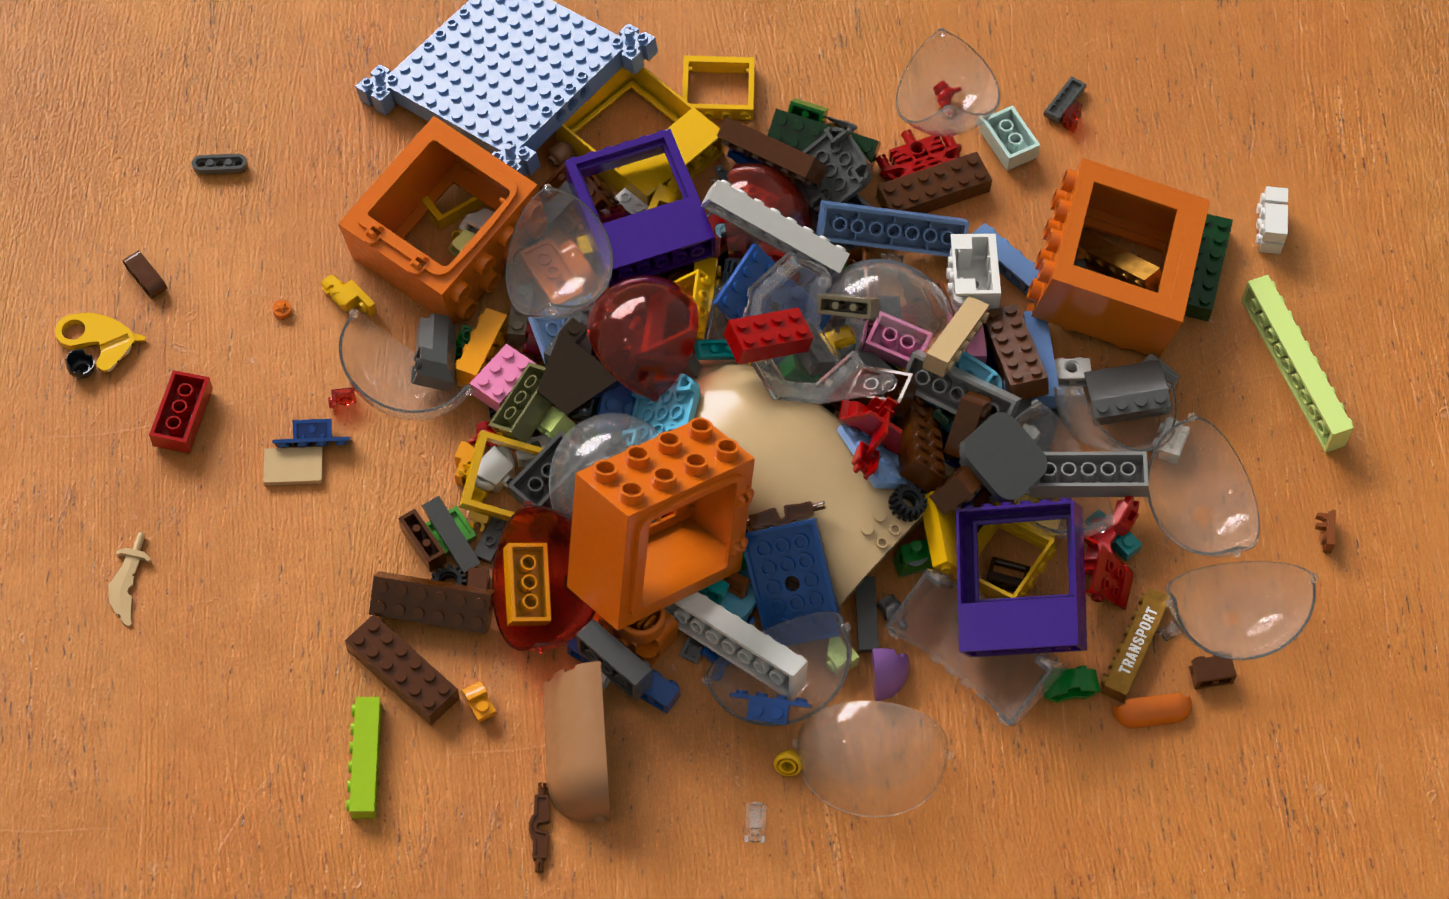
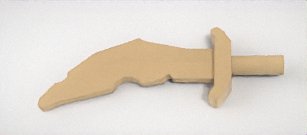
M138 532L132 549L123 548L116 551L118 557L123 556L125 559L115 577L108 583L109 602L116 615H120V620L128 627L132 626V596L128 592L134 586L133 575L136 574L140 560L146 561L148 564L151 563L150 557L145 552L140 551L146 536L141 532Z

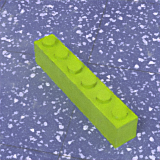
M356 697L355 704H352L351 714L354 716V723L350 725L353 742L349 744V753L352 754V761L348 762V772L351 773V780L347 781V792H350V799L346 800V811L350 812L351 819H376L382 712L380 697Z

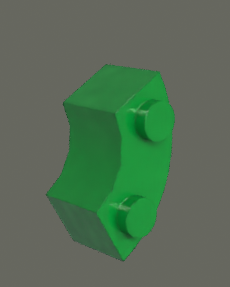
M1078 666L1061 671L1054 669L1048 671L1047 675L1040 677L1045 700L1055 703L1069 699H1087L1101 692L1096 670L1089 669L1087 666Z

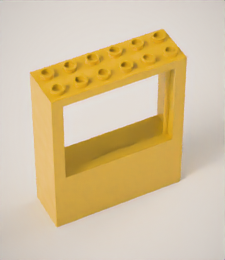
M623 66L556 131V141L568 142L575 151V157L585 155L591 151L595 152L596 150L576 135V133L632 88L674 122L667 129L672 131L691 180L724 153V144L721 143L722 139L717 137L720 128L645 67L636 74H633L624 69ZM665 153L624 165L619 169L614 168L601 172L599 175L618 193L626 188L649 206L658 184L666 186L673 172Z

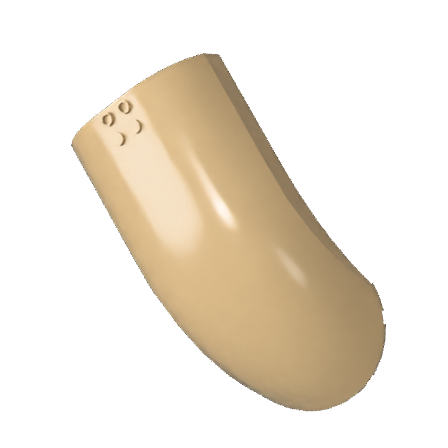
M699 360L702 368L698 376L690 377L700 387V397L695 418L703 417L710 420L713 426L730 439L737 441L741 448L755 458L751 486L754 490L752 502L749 503L748 518L751 514L760 513L771 508H776L779 517L784 518L785 505L812 501V503L825 502L824 505H819L818 507L826 505V509L814 511V515L797 518L794 522L812 518L817 519L838 608L840 609L880 561L908 532H911L915 526L917 527L923 521V514L916 521L909 522L908 519L905 522L902 517L899 520L897 518L898 514L893 515L894 509L890 510L889 506L891 504H888L889 498L895 489L874 488L869 479L863 478L864 474L861 471L857 474L853 472L851 462L854 456L837 432L840 425L846 424L840 421L827 408L767 372L750 365H738L734 360ZM649 372L640 383L646 382L645 378L649 376L654 379L679 377V375ZM902 498L906 505L913 507L909 500ZM766 525V526L757 527V528H754V529L758 530V529L768 528V527H772V525ZM794 576L787 577L786 580L798 590L800 586L799 580Z

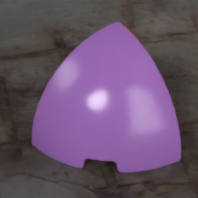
M875 648L872 649L871 659L876 702L888 699L902 689L909 676L910 660L908 655L905 653L896 654L894 649Z

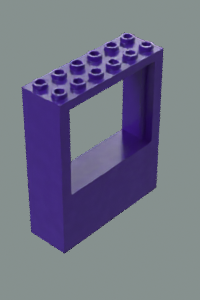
M671 129L660 130L648 136L643 135L638 139L624 141L615 146H607L602 150L591 151L585 155L572 157L565 161L568 185L609 289L716 256L715 235L703 207H701V201ZM665 153L683 199L602 224L584 178Z
M1060 498V501L1052 502L1051 499H1042L1040 503L1021 501L1020 504L1013 505L1011 502H1003L1001 506L982 504L981 507L974 508L972 505H964L962 509H956L959 652L968 657L1087 651L1083 508L1072 498ZM1067 519L1069 594L979 600L977 525Z

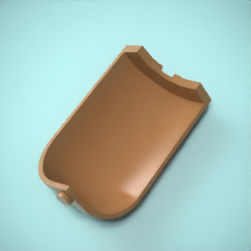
M601 661L577 664L575 669L569 671L566 669L559 670L553 674L552 679H546L543 683L546 775L549 798L553 806L562 815L578 822L604 824L606 821H611Z

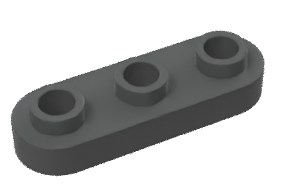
M242 154L199 155L192 160L193 170L197 174L241 173L248 166L246 157Z

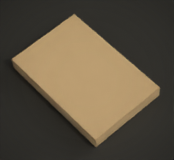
M322 446L264 449V486L322 484Z

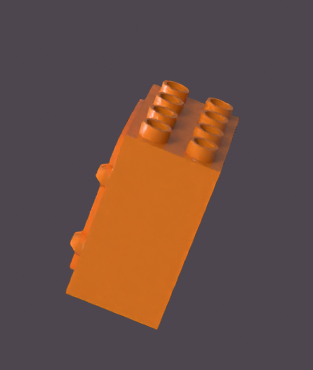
M433 116L342 218L338 225L353 259L430 312L449 316L454 325V323L457 324L461 319L467 321L473 316L478 306L476 301L484 292L491 293L497 288L501 281L500 273L508 264L515 266L519 262L518 252L525 249L523 246L531 237L538 239L545 232L548 221L536 183ZM454 183L495 212L449 265L442 266L404 239L429 211L423 204L422 199L427 195L435 205Z
M1082 158L1076 171L1067 168L1060 189L1057 188L1050 204V209L1054 210L1053 218H1049L1045 225L1042 239L1047 240L1045 248L1040 249L1034 269L1039 270L1037 279L1033 278L1026 298L1035 302L1031 316L1059 325L1066 331L1074 330L1113 343L1120 349H1131L1146 355L1152 353L1160 358L1184 320L1210 200ZM1083 226L1161 252L1163 256L1160 264L1162 273L1160 285L1153 292L1073 265Z
M701 417L694 418L689 423L671 431L662 432L658 437L640 445L630 446L624 452L606 460H599L594 465L576 472L567 587L618 631L729 577L731 574L741 571L743 551L746 550L748 544L745 533L749 503L752 502L754 490L751 486L755 458L741 448L737 441L730 439L713 426L710 420ZM674 511L673 514L662 518L663 515Z

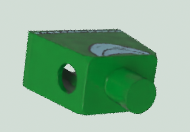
M915 540L912 543L901 545L893 559L899 578L934 569L926 540Z

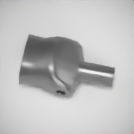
M894 594L878 601L877 606L881 610L885 621H895L901 631L908 627L902 619V616L905 614V608L895 598Z

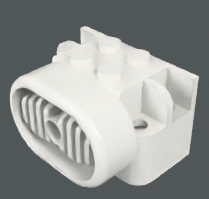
M951 234L950 256H948L946 278L949 279L947 291L955 311L954 315L968 296L989 304L988 310L999 308L1001 286L996 234Z

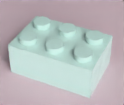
M1013 105L982 118L980 133L1007 171L1038 158L1040 144Z

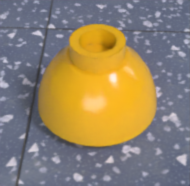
M786 749L779 753L773 764L774 769L783 776H795L802 769L801 759L792 749Z

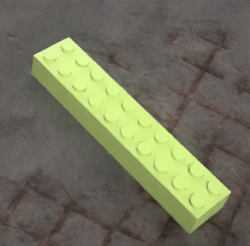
M1269 275L1248 281L1241 301L1321 447L1327 453L1346 446L1354 428L1353 422L1346 415L1344 405L1337 399L1335 389L1327 381V375L1321 370L1317 357L1313 356L1308 341L1304 340L1300 327L1294 322L1292 312L1285 306L1284 298L1276 290L1275 282L1271 281Z

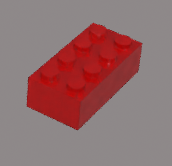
M799 307L731 319L728 321L723 334L738 365L808 352L814 338Z
M176 370L172 371L149 433L154 447L190 454L213 390L210 377Z

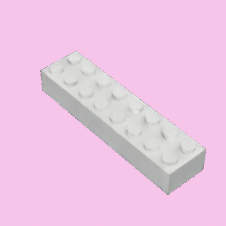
M718 179L710 187L701 204V207L829 279L840 274L850 255L844 247L833 245L824 236H817L809 227H802L793 218H786L780 215L781 212L779 210L764 206L763 201L750 198L748 193L741 189H734L725 180L720 181Z
M696 592L665 607V611L677 620L679 630L776 692L787 696L790 701L806 686L808 661L803 656L797 655L789 650L787 646L773 640L771 636L762 633L754 625L746 623L738 615L727 611L722 605L716 604L706 595Z

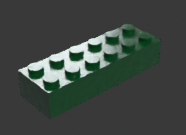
M776 108L767 136L797 150L804 151L825 134L824 129L836 127ZM847 131L853 136L873 168L881 142Z
M1207 214L1184 316L1209 322L1232 227V219Z

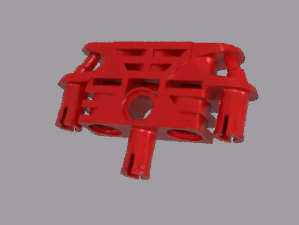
M907 129L908 134L906 130L901 133V137L906 144L889 150L888 159L885 154H882L883 159L879 155L875 161L881 169L880 176L883 179L893 180L897 177L959 158L962 145L956 143L951 132L944 133L941 139L939 134H935L916 141L912 131Z

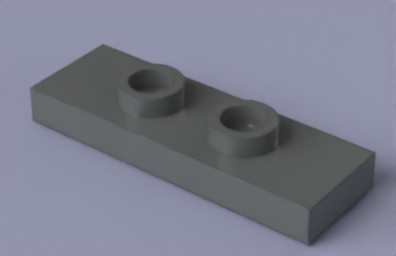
M1071 76L1046 108L1043 116L1059 124L1086 89L1087 84Z
M492 517L474 551L479 560L489 564L492 563L513 524L512 522Z

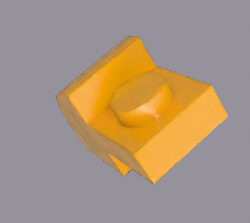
M461 441L454 456L455 464L458 466L454 475L455 482L460 486L464 485L467 477H461L458 474V470L462 469L466 473V469L462 465H470L474 452V447L464 441Z
M480 681L461 690L463 698L469 709L472 710L478 723L497 714L485 687Z

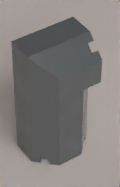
M433 313L430 314V318H420L416 328L415 365L412 366L411 370L412 384L447 392L451 391L455 377L457 326L455 323L453 325L452 319L449 316Z

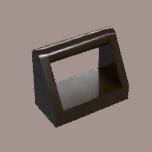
M992 556L986 581L1005 591L1014 593L1023 579L993 571L994 565L1025 573L1023 579L1031 566Z

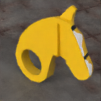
M96 313L67 315L59 320L55 327L56 339L63 348L77 350L99 344L101 353L96 365L99 370L105 373L112 371L120 360L129 354L134 343L144 342L146 339L145 336L132 333L121 322ZM78 324L85 327L84 334L78 339L71 340L64 337L65 330L71 325Z

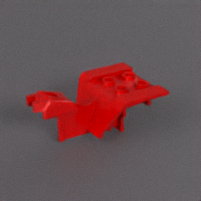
M875 396L867 406L859 401H849L844 397L841 402L839 420L850 427L855 426L872 437L869 445L863 441L859 443L851 462L853 472L857 474L861 471L864 474L863 478L866 480L878 470L880 452L876 448L880 443L884 444V448L898 455L903 430L890 421L895 413L893 409L898 402L889 396L885 401Z
M1125 496L1124 500L1117 501L1112 520L1093 519L1090 537L1083 535L1084 542L1088 544L1084 557L1085 575H1091L1090 589L1086 590L1085 593L1091 597L1092 601L1103 602V600H1107L1123 610H1126L1134 572L1114 555L1111 545L1118 534L1124 536L1130 532L1139 516L1140 502L1134 501L1133 496Z

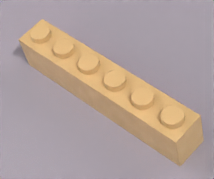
M968 296L927 352L922 368L941 377H944L947 371L951 372L955 361H959L962 352L966 351L969 342L972 343L976 332L979 333L983 323L987 322L990 315L987 312L989 304Z

